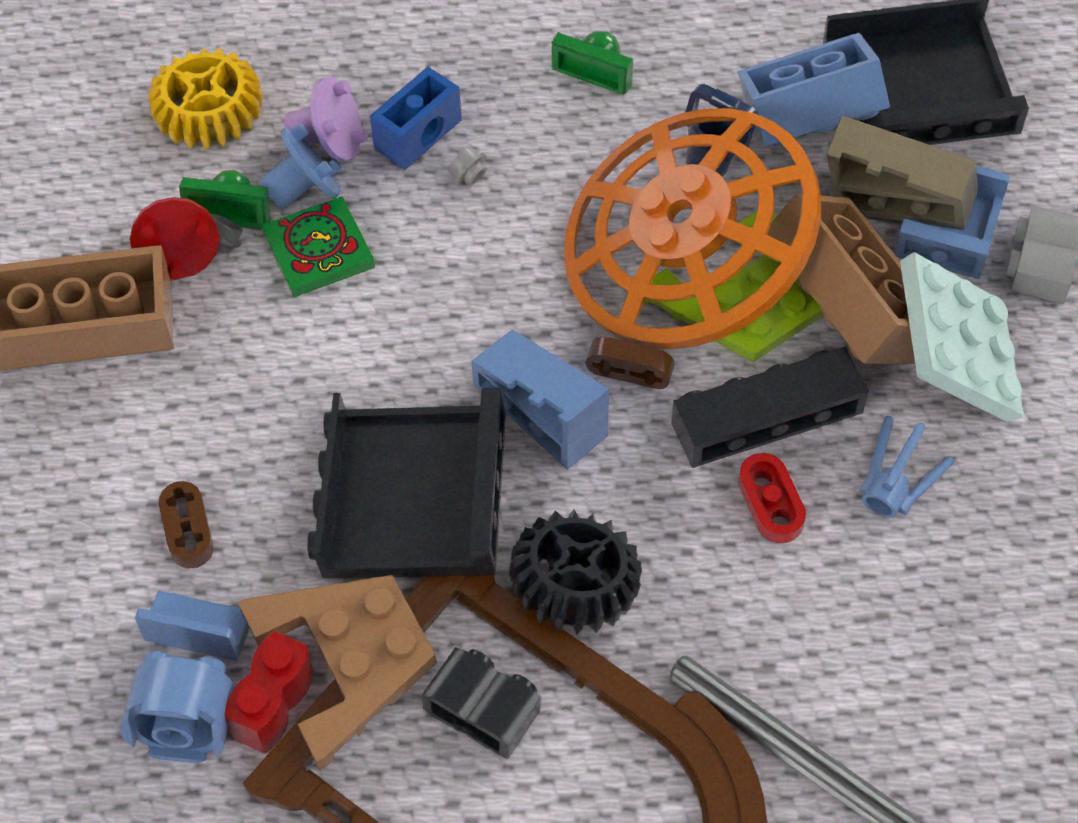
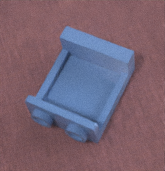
M976 166L978 192L965 230L927 225L904 218L894 255L904 259L915 252L950 272L980 280L1010 176L989 168Z

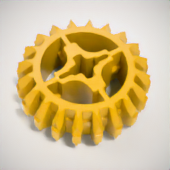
M203 47L201 53L192 54L187 49L186 57L180 59L172 56L171 66L161 65L159 76L152 77V89L148 90V101L152 119L158 125L163 136L170 135L175 145L185 140V144L191 150L197 142H202V145L208 151L211 141L218 140L225 147L226 137L231 136L240 141L241 129L252 131L253 119H260L259 113L263 96L259 77L255 71H252L248 60H240L236 52L226 55L220 47L214 53H209ZM230 88L236 91L233 97L227 95ZM180 97L183 99V103L178 107L175 103Z

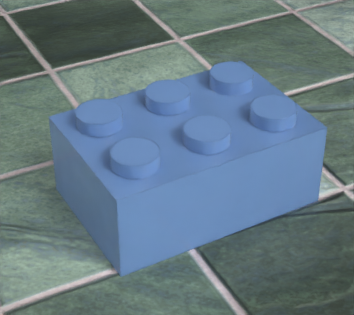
M860 33L737 71L745 103L754 107L759 116L775 122L789 132L794 139L797 136L810 132L824 133L831 131L839 124L842 115L856 120H866L876 116L880 110L890 107L880 59ZM755 126L765 147L769 145L783 146L773 135Z

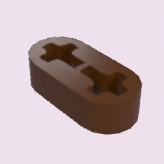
M610 337L594 339L585 362L589 371L595 375L654 389L668 387L675 366L674 359L663 350Z
M186 481L174 482L164 488L159 496V509L167 546L174 562L180 567L187 569L197 568L204 565L213 554V540L205 505L198 487ZM185 497L188 502L186 505L188 517L180 518L175 507L177 505L176 499ZM192 530L197 542L195 546L196 551L187 553L184 547L186 544L184 532Z

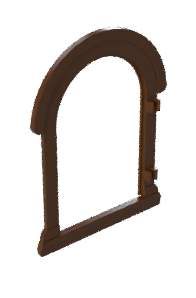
M494 575L424 577L405 599L422 631L425 633L453 599L460 595L457 598V602L557 672L561 673L563 670L576 679L574 684L582 689L586 686L595 692L597 700L656 740L678 761L691 781L697 795L702 814V823H767L764 795L749 753L727 720L701 694L696 692L686 693L677 701L675 706L562 628L556 632L554 623L549 619L538 624L537 611L523 612L522 601L495 583ZM335 679L246 778L243 785L247 793L254 799L265 804L276 805L288 811L304 810L319 823H343L341 819L325 808L327 805L333 806L350 819L352 823H379L310 769L306 770L314 759L300 732L298 723L345 700Z

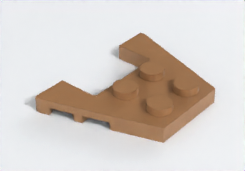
M392 575L247 598L238 602L258 646L275 631L280 634H286L300 626H307L345 699L342 703L298 723L300 732L319 770L327 767L335 759L334 754L355 734L359 737L366 730L365 725L387 704L392 706L437 663L436 655Z

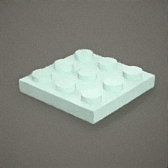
M915 252L900 260L917 378L1004 421H1014L1024 416L1020 397L1022 395V387L1016 375L1013 358L1015 356V349L1009 336L1007 325L1008 311L1004 302L999 297L989 294L973 285L970 281L960 278L942 268L939 264L933 263Z

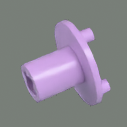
M334 77L319 79L312 89L310 107L288 112L284 119V128L289 126L294 129L300 123L303 124L309 132L304 139L310 145L321 143L325 151L332 158L340 162L353 159L359 152L360 143L368 141L367 131L365 129L361 130V120L357 105L350 93V84L348 81L341 82Z

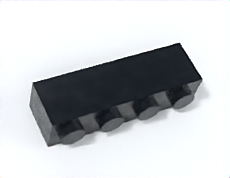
M846 347L833 351L821 350L812 354L807 359L788 365L784 363L776 364L763 373L747 378L735 377L726 381L723 385L712 389L690 391L679 399L673 400L671 424L691 467L695 468L863 414L869 390Z

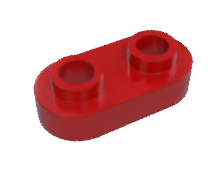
M756 453L749 456L740 467L738 485L759 532L763 537L775 543H788L795 540L803 531L806 510L786 466L778 457L772 454ZM762 477L767 479L770 484L759 486L754 480ZM774 517H783L788 521V524L780 526L773 523L772 519Z

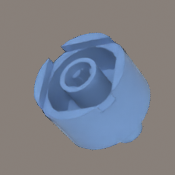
M160 651L147 653L143 663L135 671L120 728L124 740L132 747H135L136 739L150 746L147 755L159 760L200 763L205 761L208 752L215 750V756L222 753L228 730L225 708L227 700L235 688L231 679L224 674L225 664L212 657H200L197 660L172 657Z

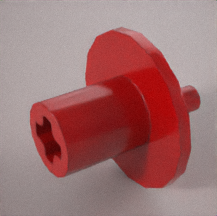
M177 197L156 200L143 208L132 223L129 237L131 249L161 245L172 280L194 276L207 268L217 254L220 240L216 221L207 209L190 199Z

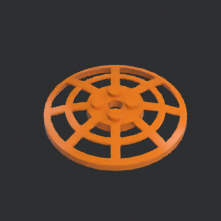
M730 108L701 109L681 113L658 121L636 133L617 147L597 167L582 188L572 209L565 235L564 258L566 274L572 291L584 310L596 323L608 333L624 341L660 349H679L699 346L722 339L748 326L770 310L788 292L805 268L815 246L821 222V193L817 175L804 149L793 136L775 122L755 113ZM709 121H734L721 136L695 134L678 137L673 140L670 137V131L687 125ZM753 125L764 129L781 142L790 153L795 165L767 171L759 157L738 141ZM653 140L654 148L634 160L617 177L614 183L603 182L626 157L642 145ZM694 146L711 147L699 165H676L673 151ZM730 152L744 161L751 169L753 175L726 183L724 178L716 172V169ZM657 160L660 174L650 180L642 190L625 186L640 169L651 161ZM801 181L802 213L797 233L791 246L767 235L774 213L773 187ZM758 191V211L753 227L750 228L736 222V198ZM592 198L603 199L596 220V245L575 259L577 235L583 215ZM618 202L632 206L629 226L608 237V222L614 203ZM692 209L688 219L681 223H673L675 216L680 211ZM727 239L742 245L727 262L713 272L708 273L704 260L717 252ZM633 242L645 255L634 278L624 272L612 256L613 253ZM756 252L780 262L775 272L756 292L737 306L722 313L714 291L715 288L739 273ZM599 262H601L602 267L610 278L628 292L619 318L608 313L595 302L581 281L580 276ZM659 266L669 268L687 267L691 280L690 282L675 285L651 284ZM695 296L705 320L692 325L672 328L644 327L636 324L644 299L676 301Z

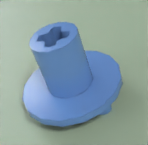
M300 123L294 129L287 126L281 130L282 140L291 154L260 178L262 187H268L270 198L279 207L285 209L313 185H316L333 199L339 196L341 189L334 177V174L342 169L338 161L333 159L327 164L322 160L313 147L304 139L309 132L303 124Z

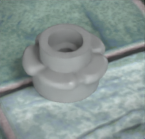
M469 147L454 159L449 166L448 172L455 178L454 181L457 186L465 182L471 187L484 176L487 171V167L483 164L486 160V154L481 153L479 155L472 147Z

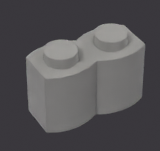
M1032 205L1029 217L1019 218L1013 242L1021 244L1020 251L1012 250L1005 276L1013 277L1011 291L1064 304L1072 283L1078 256V216Z

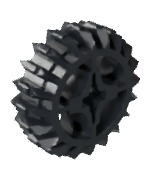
M575 509L568 515V518L562 517L557 511H554L552 516L549 517V521L538 517L536 522L533 523L532 528H524V531L520 534L519 541L516 542L512 549L509 576L510 581L513 582L512 590L514 597L522 598L523 612L537 610L538 624L547 619L554 621L556 632L564 625L572 626L576 635L583 630L584 625L590 627L595 633L602 628L603 622L614 626L616 621L619 620L620 614L626 615L631 609L634 598L639 593L642 567L641 561L637 560V546L627 544L626 531L613 532L612 520L603 524L596 522L594 512L587 519L579 518ZM543 559L550 564L549 572L546 574L539 565V562ZM604 568L611 578L609 584L602 578L603 572L601 570Z

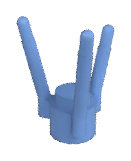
M891 416L884 418L867 478L859 490L864 494L862 501L865 506L887 518L895 517L898 512L907 515L913 503L954 463L952 457H946L909 491L907 487L909 479L902 471L925 430V425L918 423L910 437H908L893 467L885 468L883 472H880L893 424Z

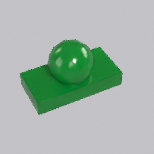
M594 31L582 41L557 32L552 40L553 70L621 95L627 94L632 86L633 58L620 54V45L614 35L607 31Z
M236 170L222 171L213 180L183 177L179 185L180 198L190 199L206 208L211 215L216 214L228 218L243 228L262 230L261 225L271 220L268 187L251 185L249 179Z

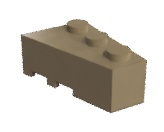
M843 115L841 116L826 154L834 197L850 198L863 216L903 221L905 218L927 225L965 230L978 192L975 160Z

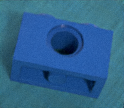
M427 66L370 115L374 149L406 170L462 121L459 86Z

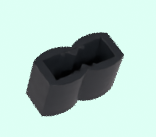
M455 647L422 693L423 709L437 720L458 732L466 734L475 742L501 757L509 759L539 714L541 696L537 694L536 686L527 678L519 674L509 676L495 670L493 661L484 653L475 649L467 652Z

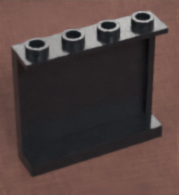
M951 0L828 15L823 44L860 33L880 59L890 107L880 110L872 118L857 121L928 145L1021 134L1029 106L1024 95H1012L984 19L989 0Z
M481 388V402L479 406L346 409L341 393H333L331 412H325L323 419L324 436L327 439L326 450H320L318 456V470L322 479L321 490H315L313 495V512L317 519L316 531H310L307 540L309 559L316 561L323 579L377 578L390 575L393 577L496 575L506 412L500 388Z

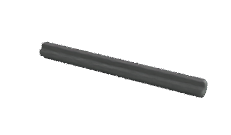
M682 656L672 667L670 673L671 681L688 693L696 692L701 694L727 721L871 823H925L689 656Z

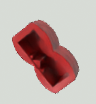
M275 631L259 645L252 658L250 674L235 686L227 700L225 719L235 741L265 754L282 738L288 725L289 710L301 702L312 683L313 667L306 644Z

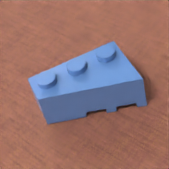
M513 329L471 361L473 384L480 391L481 388H500L506 414L567 470L608 437L609 388Z

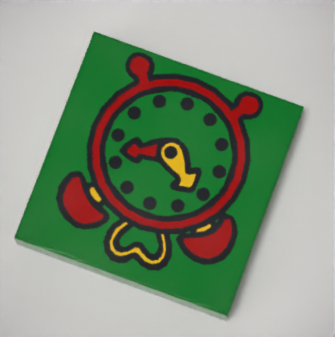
M343 196L261 225L266 241L293 298L375 268L374 258Z

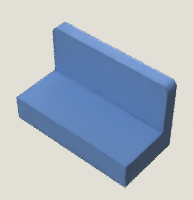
M159 590L151 610L139 608L135 616V621L145 641L238 661L249 631V626L240 608Z

